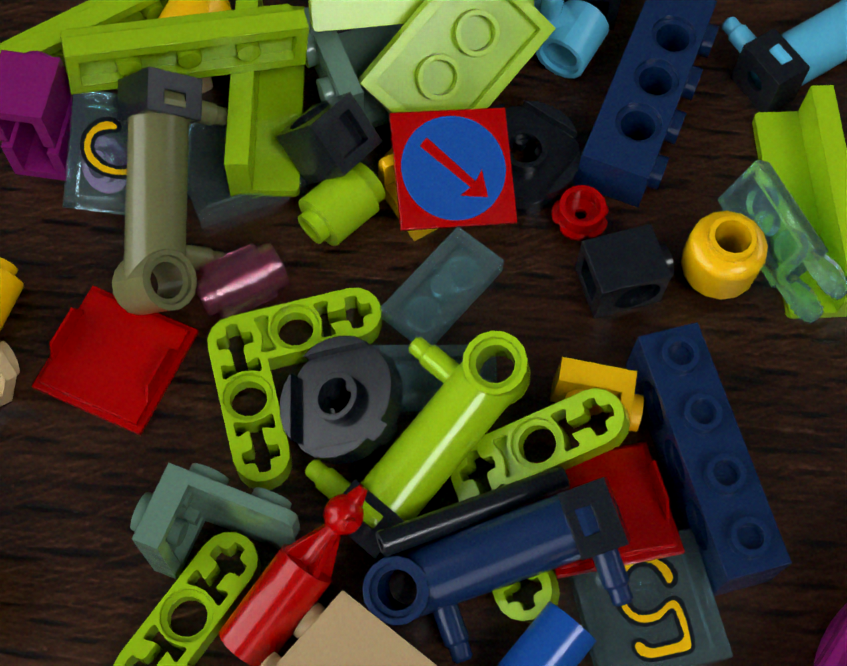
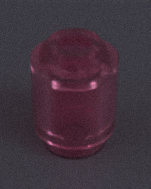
M269 242L258 247L250 243L200 266L199 269L203 279L197 281L196 292L209 316L219 312L224 319L232 315L245 313L278 297V290L288 286L289 280L278 254Z

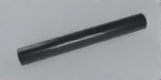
M561 466L548 469L376 532L378 546L385 558L567 491L570 489L569 479Z

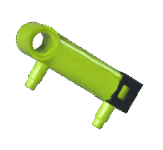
M489 331L479 334L469 342L463 353L461 364L437 345H431L423 337H416L408 347L409 353L418 359L419 364L440 380L443 385L361 483L356 479L350 483L334 468H328L320 460H313L306 467L305 475L315 483L316 488L328 499L339 494H347L360 484L368 489L363 504V523L357 531L348 536L375 559L381 560L385 558L378 546L376 532L417 517L509 404L515 403L525 394L530 385L531 372L524 346L516 337L504 331ZM501 356L510 359L515 366L511 376L505 381L492 383L482 379L480 376L482 366L490 358Z

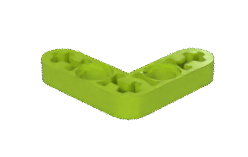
M359 287L337 290L228 316L219 320L211 328L208 335V351L232 459L241 481L249 488L254 489L258 487L272 490L280 486L289 477L292 469L291 451L286 432L281 423L280 406L271 370L309 361L303 356L316 344L332 337L355 336L372 344L380 334L382 316L381 305L377 297L370 291ZM357 308L360 316H364V326L352 328L350 321L346 320V311ZM328 313L329 325H331L332 336L324 337L322 319L320 315ZM292 320L306 321L313 328L311 338L300 345L285 343L280 339L279 332L287 322ZM241 336L243 343L246 344L244 345V355L249 371L237 373L232 354L228 349L230 347V338ZM246 388L259 389L267 396L265 407L253 416L240 415L232 408L234 397ZM275 424L274 428H269L270 425ZM261 430L263 431L266 447L270 455L280 454V456L271 459V470L266 472H259L255 463L246 464V462L254 460L256 455L250 433ZM242 432L243 434L238 437L237 434Z
M593 388L584 390L485 434L451 475V481L459 502L486 492L482 484L468 477V475L476 471L475 460L481 457L490 464L495 463V468L487 473L492 490L557 466H561L566 470L620 445L629 432L630 419L628 411L616 395L605 389ZM599 405L605 413L614 411V416L606 420L607 432L598 435L591 427L577 431L572 435L579 442V446L571 449L569 436L558 423L561 419L566 418L570 426L577 428L591 420L589 409ZM535 430H550L555 436L556 441L554 453L545 462H529L524 456L523 450L526 438ZM553 570L528 578V580L533 582H541L542 590L533 595L536 606L532 609L525 603L513 601L512 594L521 589L520 582L492 591L500 610L511 619L532 623L549 601L557 606L560 591Z
M223 532L213 536L206 542L119 653L113 666H134L138 661L147 665L152 663L162 650L157 643L151 641L157 632H160L173 647L185 651L178 661L167 651L157 666H195L219 634V630L260 576L261 561L254 544L246 536L237 532ZM240 550L243 552L240 560L245 571L240 576L229 572L223 577L216 589L220 595L226 598L221 605H217L206 590L194 585L199 578H203L210 587L221 571L215 561L221 553L232 557ZM197 601L202 603L207 610V622L204 628L190 637L175 634L171 627V616L174 610L181 603Z

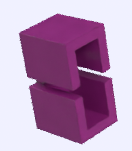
M1 50L0 141H2L1 148L15 174L71 182L80 152V139L88 123L77 97L71 95L68 75L61 58L52 57L40 51L22 53Z

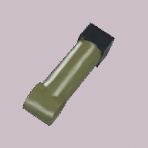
M149 66L118 80L117 121L128 123L124 260L120 262L114 271L112 288L113 295L118 304L128 313L138 316L183 308L189 304L195 295L197 286L195 269L204 271L210 269L221 270L227 263V257L221 251H214L209 247L187 245L186 235L189 125L198 123L208 126L213 124L225 126L227 124L228 109L217 106L213 102L202 100V79ZM152 272L158 282L157 294L151 286L150 278Z

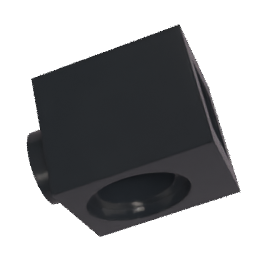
M351 92L314 104L276 136V139L308 184L345 176L383 142Z
M650 223L582 241L575 270L593 318L596 319L660 302L674 274V264L669 248L665 243H658Z

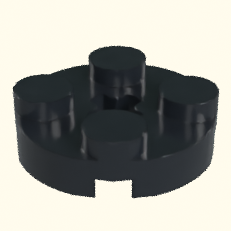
M524 100L523 107L513 106L506 108L505 111L510 150L514 148L518 151H523L527 146L535 150L533 155L534 161L529 163L516 161L513 153L510 152L516 209L523 214L533 215L540 213L546 205L561 199L563 193L573 186L579 170L581 150L576 140L577 131L566 115L543 102ZM505 103L493 106L492 108L505 107Z
M355 336L332 337L316 344L303 356L309 361L301 368L298 376L292 373L289 374L283 386L280 399L281 423L290 440L296 442L302 451L327 464L342 465L361 460L370 455L375 449L380 450L388 447L395 440L399 429L397 419L402 408L403 386L394 360L380 349ZM346 386L347 391L351 393V397L347 406L339 412L331 408V402L340 398L341 388Z

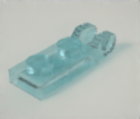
M756 160L717 201L724 211L742 213L755 221L761 228L768 244L766 262L761 271L771 287L778 288L786 303L790 305V309L794 311V314L799 319H803L804 322L814 323L823 315L824 307L820 304L821 302L817 299L813 289L799 277L808 270L813 279L817 281V285L821 287V290L826 292V295L836 298V300L843 298L847 294V277L844 275V271L839 264L826 255L828 249L771 164L766 161Z

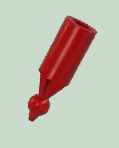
M360 484L347 494H339L332 497L324 508L323 518L325 523L292 544H283L219 630V637L223 644L240 660L251 666H260L271 653L276 652L278 654L292 636L302 618L316 604L331 584L341 535L354 533L363 523V504L368 492L366 487Z

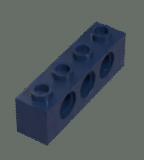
M716 0L645 1L581 155L574 185L593 187L604 196L638 208L646 187L658 190L669 161V157L659 154L664 142L673 145L676 143L687 113L678 110L677 106L681 98L692 100L703 68L694 66L697 55L708 58L720 27L710 23L717 3ZM627 136H634L640 140H633Z
M698 322L639 336L626 363V368L637 371L635 393L644 396L643 415L709 597L772 580L792 562Z

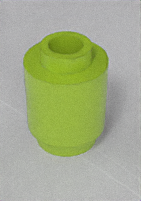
M359 162L345 176L326 179L299 200V208L302 214L298 216V222L304 232L317 244L326 241L332 246H337L379 211V203L386 198L385 189L378 177L366 165Z

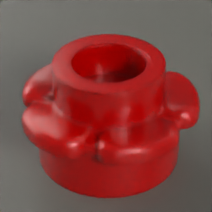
M577 185L567 189L561 196V199L554 203L551 214L553 222L560 225L562 235L571 240L580 241L586 236L596 238L605 231L608 224L605 216L608 215L609 210L605 198L597 189L587 185ZM581 212L585 214L586 217L584 219H578L575 216V213Z

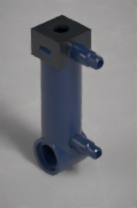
M605 476L381 559L373 564L365 575L362 587L364 603L368 610L383 623L394 626L408 624L414 619L433 613L444 646L448 648L452 661L458 664L471 659L473 655L468 642L469 634L458 606L459 603L578 560L593 559L603 588L608 591L614 606L620 607L632 602L634 597L629 586L630 579L618 548L628 545L631 538L609 480ZM396 569L406 571L416 582L417 594L412 604L406 605L398 602L390 592V577Z

